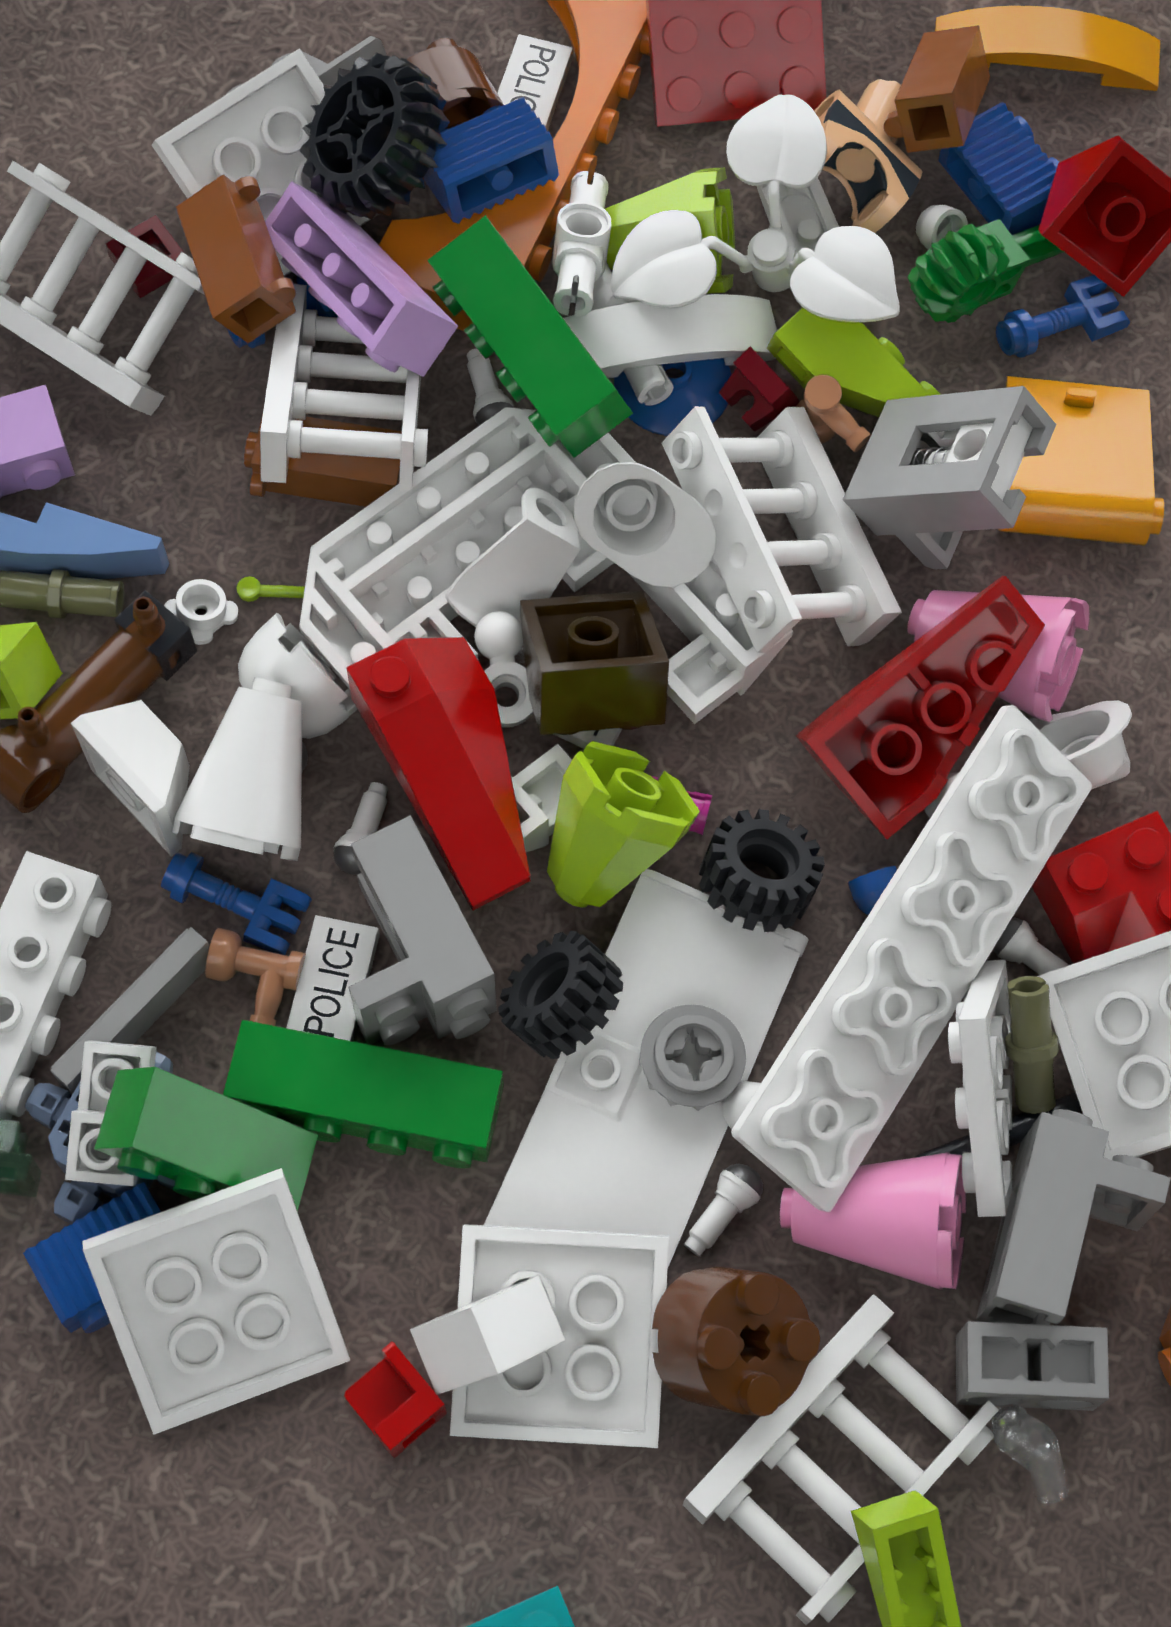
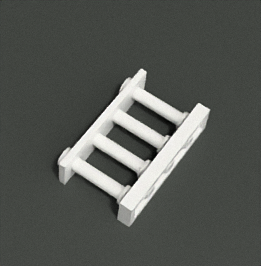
M12 161L7 172L32 188L0 242V324L125 405L151 416L165 396L147 385L151 377L147 370L194 290L204 294L193 258L183 252L179 254L176 261L167 257L65 193L71 182L41 163H38L34 172H31ZM52 201H55L79 217L33 297L25 296L20 304L6 295L11 286L6 281ZM99 230H101L126 247L79 328L72 326L67 334L52 324L57 317L53 310ZM149 260L174 277L126 359L120 356L116 364L99 354L104 346L100 339L145 262Z
M293 284L296 290V296L293 299L296 312L277 324L260 430L261 481L286 483L289 458H301V452L400 459L399 491L412 492L414 466L426 467L428 429H417L421 375L402 366L396 372H391L376 363L369 356L313 352L312 346L316 345V340L364 343L337 323L336 317L317 316V310L306 309L307 285ZM311 377L406 383L405 396L308 389L307 382H311ZM306 414L403 420L402 434L303 427L302 420H306Z
M695 406L662 442L682 489L695 498L710 514L716 531L713 558L756 653L767 652L802 619L834 617L847 646H859L873 639L902 613L855 513L843 501L845 492L804 407H786L757 438H719L705 407ZM762 462L774 489H742L731 463ZM786 513L798 540L767 542L754 514ZM810 565L822 593L791 595L778 566Z
M874 1294L809 1363L800 1385L792 1396L772 1414L760 1416L689 1493L683 1503V1506L702 1525L714 1512L723 1521L730 1517L812 1597L796 1614L805 1625L811 1622L818 1613L828 1623L857 1592L847 1580L864 1562L851 1514L852 1510L861 1508V1506L796 1445L799 1438L790 1430L808 1410L816 1418H819L822 1414L827 1417L901 1487L905 1493L916 1490L922 1496L957 1457L968 1466L995 1436L986 1424L999 1410L989 1400L969 1420L887 1344L891 1337L882 1329L894 1312ZM853 1360L863 1368L870 1364L951 1440L924 1471L842 1394L846 1388L837 1378ZM761 1461L771 1470L777 1465L858 1543L857 1547L832 1575L748 1496L752 1489L743 1480Z

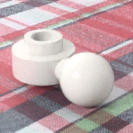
M502 611L492 612L479 621L475 629L474 638L480 653L490 659V667L484 672L495 691L500 687L506 686L512 688L517 694L518 701L513 706L503 707L498 704L502 727H514L525 722L533 713L529 699L526 668L515 663L514 657L523 646L522 627L519 620L512 614Z

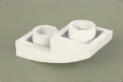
M100 1041L84 1042L78 1110H74L71 1113L65 1180L126 1186L136 1185V1176L117 1169L118 1158L94 1148L117 1071L155 1067V1046Z

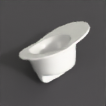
M614 463L598 469L583 482L574 500L573 518L580 536L593 549L609 558L635 578L652 586L674 587L692 581L707 568L715 553L716 531L710 514L691 495L659 472L642 464Z
M1119 700L1102 701L1075 711L1053 714V720L1050 722L1036 718L1029 719L1091 782V790L1124 778L1130 773V760L1122 737V731L1128 726L1132 717L1128 704Z

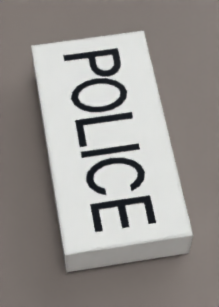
M518 34L498 90V95L503 104L506 105L524 97L526 103L530 105L532 111L534 110L537 118H540L542 125L544 124L548 131L573 60V47Z
M315 915L304 964L286 1028L343 1040H354L357 1020L348 987L370 976L380 935L377 927Z

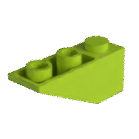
M802 307L774 333L766 348L804 389L808 381L815 376H831L841 386L840 404L876 417H880L887 400L941 395L928 382L921 381L919 383L903 367L905 359L899 349L884 337L877 339L862 322L830 320L814 315Z

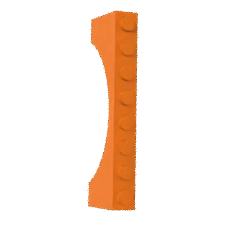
M546 0L558 15L568 33L575 52L579 72L572 104L563 124L553 139L559 176L555 182L548 180L545 186L538 184L534 191L527 189L524 195L516 194L513 200L506 198L502 205L495 203L492 209L484 208L481 214L474 212L470 219L463 217L459 224L453 222L447 213L416 219L391 221L379 246L458 325L457 329L464 331L473 322L464 310L454 317L432 287L441 281V278L427 260L486 215L532 278L539 282L542 281L552 257V248L548 246L556 233L558 213L570 201L572 178L579 172L589 171L587 184L591 183L597 165V156L594 153L600 142L606 145L611 142L619 120V111L616 108L621 98L631 100L641 75V67L638 64L643 54L650 56L646 0Z

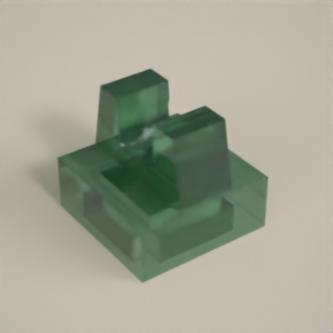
M0 1119V1193L37 1197L41 1170L32 1155L25 1154L28 1136L26 1133L20 1132L21 1124L19 1121Z

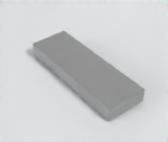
M192 927L189 930L186 929L51 1066L52 1069L50 1071L60 1086L68 1090L71 1095L81 1080L85 1041L134 1044L205 971L209 950L208 941Z

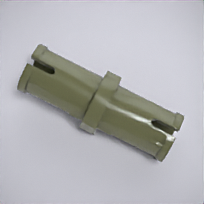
M53 569L51 574L0 570V607L48 611L49 617L64 619L66 613L117 617L123 611V581L70 576L68 570Z
M1024 976L1011 980L1007 985L1011 1032L1005 1038V1051L1007 1057L1013 1060L1015 1103L1021 1111L1036 1114L1050 1111L1056 1106L1053 1063L1054 1057L1059 1052V1039L1051 1028L1049 985L1046 984L1043 978Z

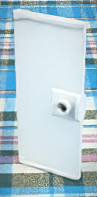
M646 869L642 872L605 953L622 972V976L619 979L623 982V991L614 994L620 1000L616 1010H607L604 1016L609 1019L608 1023L603 1029L596 1025L591 1030L594 1039L587 1045H584L579 1040L577 1041L576 1052L567 1056L561 1051L560 1057L553 1068L545 1090L484 1225L669 1236V1267L728 1124L723 1113L724 1102L719 1101L697 1111L693 1107L683 1105L670 1106L666 1098L656 1090L649 1089L643 1068L639 1065L641 1043L644 1034L656 1017L673 1007L701 1005L714 1009L734 1024L743 1039L746 1051V1065L740 1082L747 1081L799 957H802L809 939L798 931L790 928L784 929L781 924H778L775 932H764L763 924L759 921L753 931L744 929L742 927L745 918L736 915L732 923L722 917L726 907L721 905L713 910L707 902L710 895L656 871ZM687 1034L688 1038L682 1054L672 1057L671 1060H675L676 1063H685L689 1074L693 1075V1081H696L702 1063L712 1060V1057L709 1058L708 1055L697 1054L695 1044H691L690 1034Z

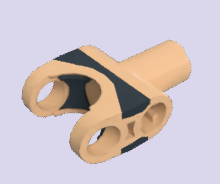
M878 79L867 86L857 106L841 90H837L814 110L822 124L827 142L826 161L822 170L831 173L846 188L851 198L853 209L851 215L853 220L852 226L866 228L874 233L888 223L914 193L923 172L896 145L898 138L890 137L884 131V122L888 114L897 111L895 98L901 84L896 81H885L882 79Z

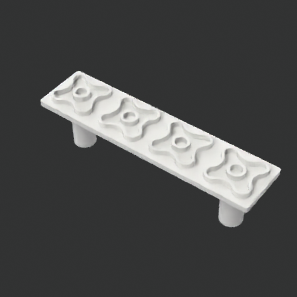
M1014 705L1002 706L961 771L948 774L946 778L948 781L937 799L924 809L930 818L762 1083L739 1082L737 1087L724 1100V1118L732 1129V1136L818 1210L830 1212L834 1208L956 1010L957 1002H961L972 981L977 976L1091 791V782Z

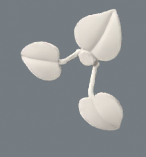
M790 94L775 96L746 113L734 125L727 141L726 153L728 163L735 176L742 182L752 186H761L769 183L770 226L768 229L758 232L751 239L747 250L748 255L744 256L715 236L702 239L699 221L693 214L678 210L662 211L644 219L626 237L616 256L611 277V291L616 299L634 300L660 308L686 306L698 301L707 294L715 280L717 264L714 255L710 251V249H713L739 265L742 273L752 271L756 284L763 290L780 292L791 287L796 301L804 309L819 317L844 322H873L897 317L900 312L892 257L884 241L874 232L858 226L833 228L819 238L815 252L809 248H802L796 254L793 239L788 233L783 231L780 211V184L792 188H804L811 185L820 175L827 155L826 137L818 116L806 102Z

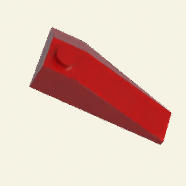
M1003 575L842 696L800 731L796 737L845 796L879 833L888 840L937 799L948 781L946 779L965 747L971 745L980 730V723L999 693L1005 691L1044 629L1045 624L1010 580Z
M464 637L406 638L346 667L351 698L472 911L530 882V872L495 689Z

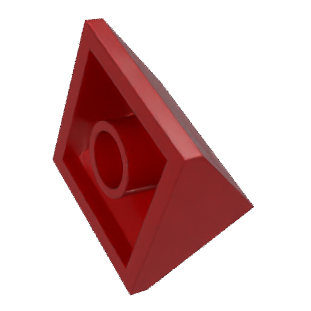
M1117 135L1058 163L1038 231L1124 297L1171 243V177Z

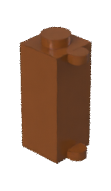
M979 25L923 33L895 98L897 111L889 113L884 122V131L888 136L904 138L907 153L964 146L990 80Z
M223 174L176 206L212 318L245 342L250 343L296 312L293 303L296 290L292 280L284 278L259 203L255 200L261 193L257 180L254 177L245 176L233 182Z
M307 416L306 420H302L303 427L402 434V431ZM262 418L259 431H250L246 440L244 465L247 468H252L253 471L250 482V495L264 497L265 492L268 491L367 507L398 485L400 481V459L301 452V458H289L286 483L262 482L260 451Z

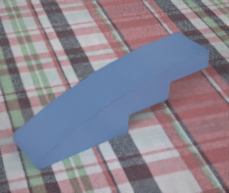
M47 502L37 523L0 512V570L51 574L53 569L68 570L70 576L103 580L165 574L169 565L161 537Z

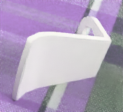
M538 488L527 489L521 497L523 519L472 562L456 578L445 594L447 602L456 613L476 627L484 616L496 611L510 613L521 623L520 600L550 598L580 551L578 529L572 513L560 500L550 493ZM536 502L550 507L560 517L563 525H557L549 521L539 511Z

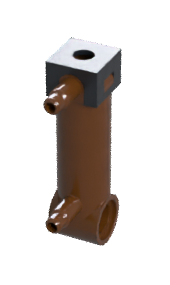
M146 590L114 619L118 630L36 709L33 707L22 708L17 716L18 725H9L0 730V794L20 812L29 813L35 810L59 787L63 780L65 769L83 753L71 722L82 714L135 702L160 677L168 681L197 652L190 627Z

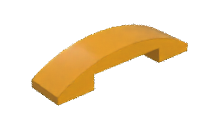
M1042 6L985 7L936 17L935 31L979 25L988 69L990 63L1097 73L1101 74L1102 86L1158 90L1160 40L1143 30L1115 19L1077 10Z

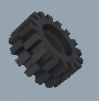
M748 809L738 811L735 820L730 815L723 819L720 827H717L713 834L698 874L702 876L699 883L702 893L711 892L707 902L713 910L724 905L726 907L722 916L724 919L732 923L736 915L743 917L745 920L742 928L752 931L758 921L762 922L764 932H775L779 922L784 929H787L794 925L796 918L801 920L823 877L821 872L825 866L824 856H817L821 847L816 839L804 842L808 833L806 828L801 824L794 830L788 828L787 825L790 817L781 813L777 822L769 820V810L758 809L754 819H752ZM742 861H754L766 865L775 871L781 879L773 880L760 877L747 869Z
M570 931L568 935L563 932L554 934L552 945L546 939L537 944L538 953L534 957L527 953L520 960L525 966L520 972L515 970L511 972L507 980L513 985L512 987L502 989L500 999L505 1002L498 1006L499 1015L503 1018L501 1020L502 1023L544 1058L547 1055L550 1059H559L561 1051L567 1056L576 1052V1045L579 1040L584 1045H587L594 1039L591 1030L596 1025L603 1029L608 1023L609 1019L604 1016L607 1010H616L620 1000L614 994L623 991V982L619 979L622 976L620 968L583 934L580 935L577 931Z

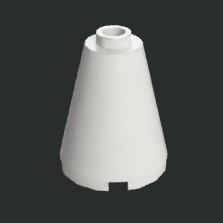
M254 677L252 689L238 687L174 817L173 833L191 834L190 838L262 855L264 851L278 854L279 846L283 845L280 858L298 861L301 848L302 702L290 699L292 686Z

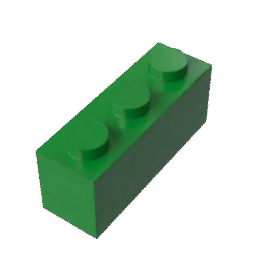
M145 1067L117 1071L94 1149L118 1158L117 1169L145 1179H157L158 1175H162L175 1181L173 1188L175 1192L194 1199L282 1168L298 1212L318 1135L160 1068Z

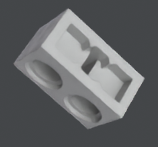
M968 1321L956 1335L957 1405L983 1406L989 1400L994 1406L1094 1411L1109 1399L1107 1328Z

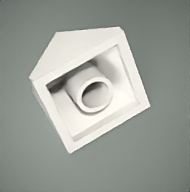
M142 700L80 715L71 722V725L91 770L172 857L182 848L183 834L173 833L172 828L174 817L187 792L190 766L182 743Z

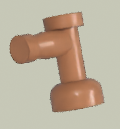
M818 375L811 378L805 387L804 399L795 407L805 408L821 444L829 441L835 434H838L846 440V445L853 452H857L869 441L871 434L863 426L860 427L853 416L839 403L842 395L840 384L836 379L828 375Z
M217 928L209 946L205 974L206 978L217 981H228L236 972L260 976L255 997L254 1015L251 1014L250 1021L275 1026L277 1020H274V1017L281 1003L284 989L296 991L306 953L292 950L290 955L286 956L242 946V940L238 933L228 929Z

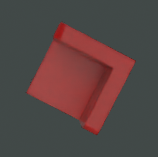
M391 1341L381 1350L384 1359L345 1391L344 1396L390 1455L396 1458L443 1418L447 1411L443 1401L395 1343Z

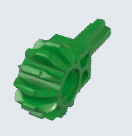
M1000 219L977 227L973 224L964 225L957 232L948 231L944 238L936 243H931V248L917 258L915 262L916 267L911 270L907 278L911 284L910 288L916 296L915 301L924 313H928L935 322L946 321L951 323L957 321L963 315L971 316L974 310L990 301L1011 294L1025 267L1064 253V251L1041 235L1038 231L1040 225L1011 235Z

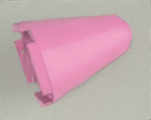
M933 590L926 600L919 598L915 602L909 617L908 634L915 636V642L980 592ZM1022 595L1045 624V627L1005 691L1000 692L998 697L1036 719L1050 722L1053 720L1051 709L1060 711L1075 678L1083 648L1076 647L1074 634L1076 627L1088 630L1089 605L1086 601L1077 598Z
M948 1152L859 1166L830 1212L816 1209L793 1188H784L780 1204L781 1228L791 1229L792 1240L796 1244L939 1290L942 1288L956 1289L961 1270L964 1237L960 1238L962 1213H966V1193L962 1180V1155L950 1154Z

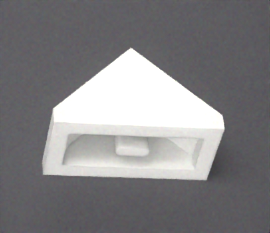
M539 1275L410 1329L437 1395L500 1374L565 1341Z

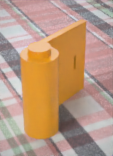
M1007 376L1006 388L1025 386L1057 425L1044 455L1023 457L1010 490L1020 489L1025 494L1026 499L1014 527L998 530L1142 546L1147 544L1150 534L1159 535L1164 518V499L1155 498L1149 390Z

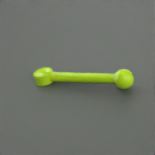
M251 576L242 578L236 587L239 597L247 602L255 601L259 597L303 598L305 586L263 585L255 577Z

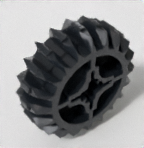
M377 52L369 60L357 57L352 70L339 68L337 82L333 86L323 85L325 96L320 104L310 105L315 112L314 118L311 123L302 128L309 136V140L302 145L299 151L307 159L302 172L310 178V188L316 191L318 196L329 201L330 206L342 213H350L354 216L366 217L368 219H372L376 214L380 213L390 216L395 204L398 203L409 206L411 191L414 188L425 189L423 177L429 169L439 168L434 161L436 151L447 145L439 133L448 126L450 121L443 114L442 110L447 101L437 90L438 85L432 81V78L407 59H399L394 55L392 57L384 56Z

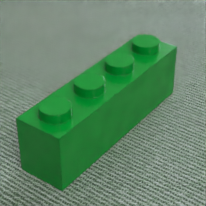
M486 215L427 260L441 278V281L432 288L454 317L464 310L473 323L464 329L465 333L485 359L495 353L504 364V367L495 374L517 403L527 396L537 409L527 418L549 447L560 440L572 457L575 458L633 414L616 388Z
M242 1020L223 1095L291 1124L301 1125L303 1129L317 1134V1140L340 1142L341 1135L346 1134L366 1138V1146L380 1153L405 1155L407 1147L433 1152L432 1160L439 1164L454 1168H470L472 1160L488 1162L504 1089L503 1071Z

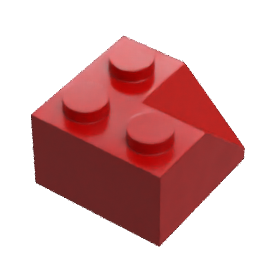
M1158 810L1049 857L1034 881L1032 888L1073 964L1171 931V834Z

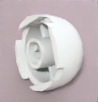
M278 613L270 618L244 647L238 663L239 681L242 687L252 689L254 677L292 686L290 699L302 702V738L310 739L327 734L357 710L351 698L350 689L348 688L344 692L333 681L336 676L326 661L291 623L285 627L283 619Z

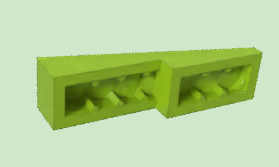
M914 1490L852 1510V1518L882 1627H961L938 1508Z

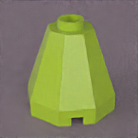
M725 167L700 169L605 208L611 217V231L607 252L609 268L613 270L619 249L630 232L644 219L662 211L678 210L693 214L699 221L702 239L715 236L735 249L730 189L718 190L717 183L727 179ZM710 249L716 260L717 274L707 294L725 293L733 287L734 274L722 275L723 255Z
M591 741L586 745L583 752L580 750L574 756L563 775L547 873L555 885L556 893L573 906L584 908L588 905L597 907L604 905L672 849L689 831L700 813V810L678 779L666 771H663L659 780L648 775L644 770L650 761L635 751Z

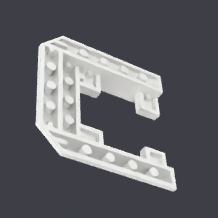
M505 407L428 462L426 467H421L414 472L412 492L399 491V484L311 546L299 624L301 634L349 689L346 667L402 639L463 637L450 623L458 614L447 602L445 594L456 578L472 562L523 519L521 497L524 492L529 488L544 490L560 500L574 517V500L584 481L598 469L614 463L636 462L609 433L573 458L560 440L551 447L543 440L527 418L536 410ZM536 502L539 511L549 521L557 525H563L560 517L550 507ZM579 531L580 551L562 578L574 592L614 563L593 549L580 536ZM713 557L707 568L695 579L674 587L652 586L629 574L691 641L690 644L668 659L667 695L694 724L736 692L740 696L744 694L793 635V630L791 629L767 652L756 653ZM469 644L471 650L473 651L474 655L478 660V653ZM556 744L516 776H511L526 852L545 847L549 844V836L554 832L563 775L572 761L559 744Z

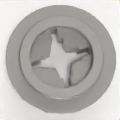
M681 1005L661 1013L649 1025L642 1039L639 1065L643 1068L649 1089L656 1090L666 1098L670 1106L683 1105L693 1107L699 1111L705 1106L719 1101L724 1102L737 1087L745 1070L746 1051L739 1031L727 1017L705 1006ZM687 1034H690L691 1044H695L697 1054L708 1055L709 1058L712 1057V1060L702 1063L696 1081H693V1075L689 1074L685 1063H676L675 1060H671L672 1057L682 1054L688 1038Z

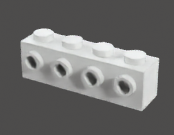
M26 851L0 908V1129L6 1131L12 1115L20 1117L26 1111V1101L34 1089V1079L29 1078L38 1055L47 1056L53 1049L60 1031V1019L55 1016L64 995L73 996L79 989L86 969V960L81 958L90 935L98 938L102 934L111 912V901L106 900L108 894L99 875Z

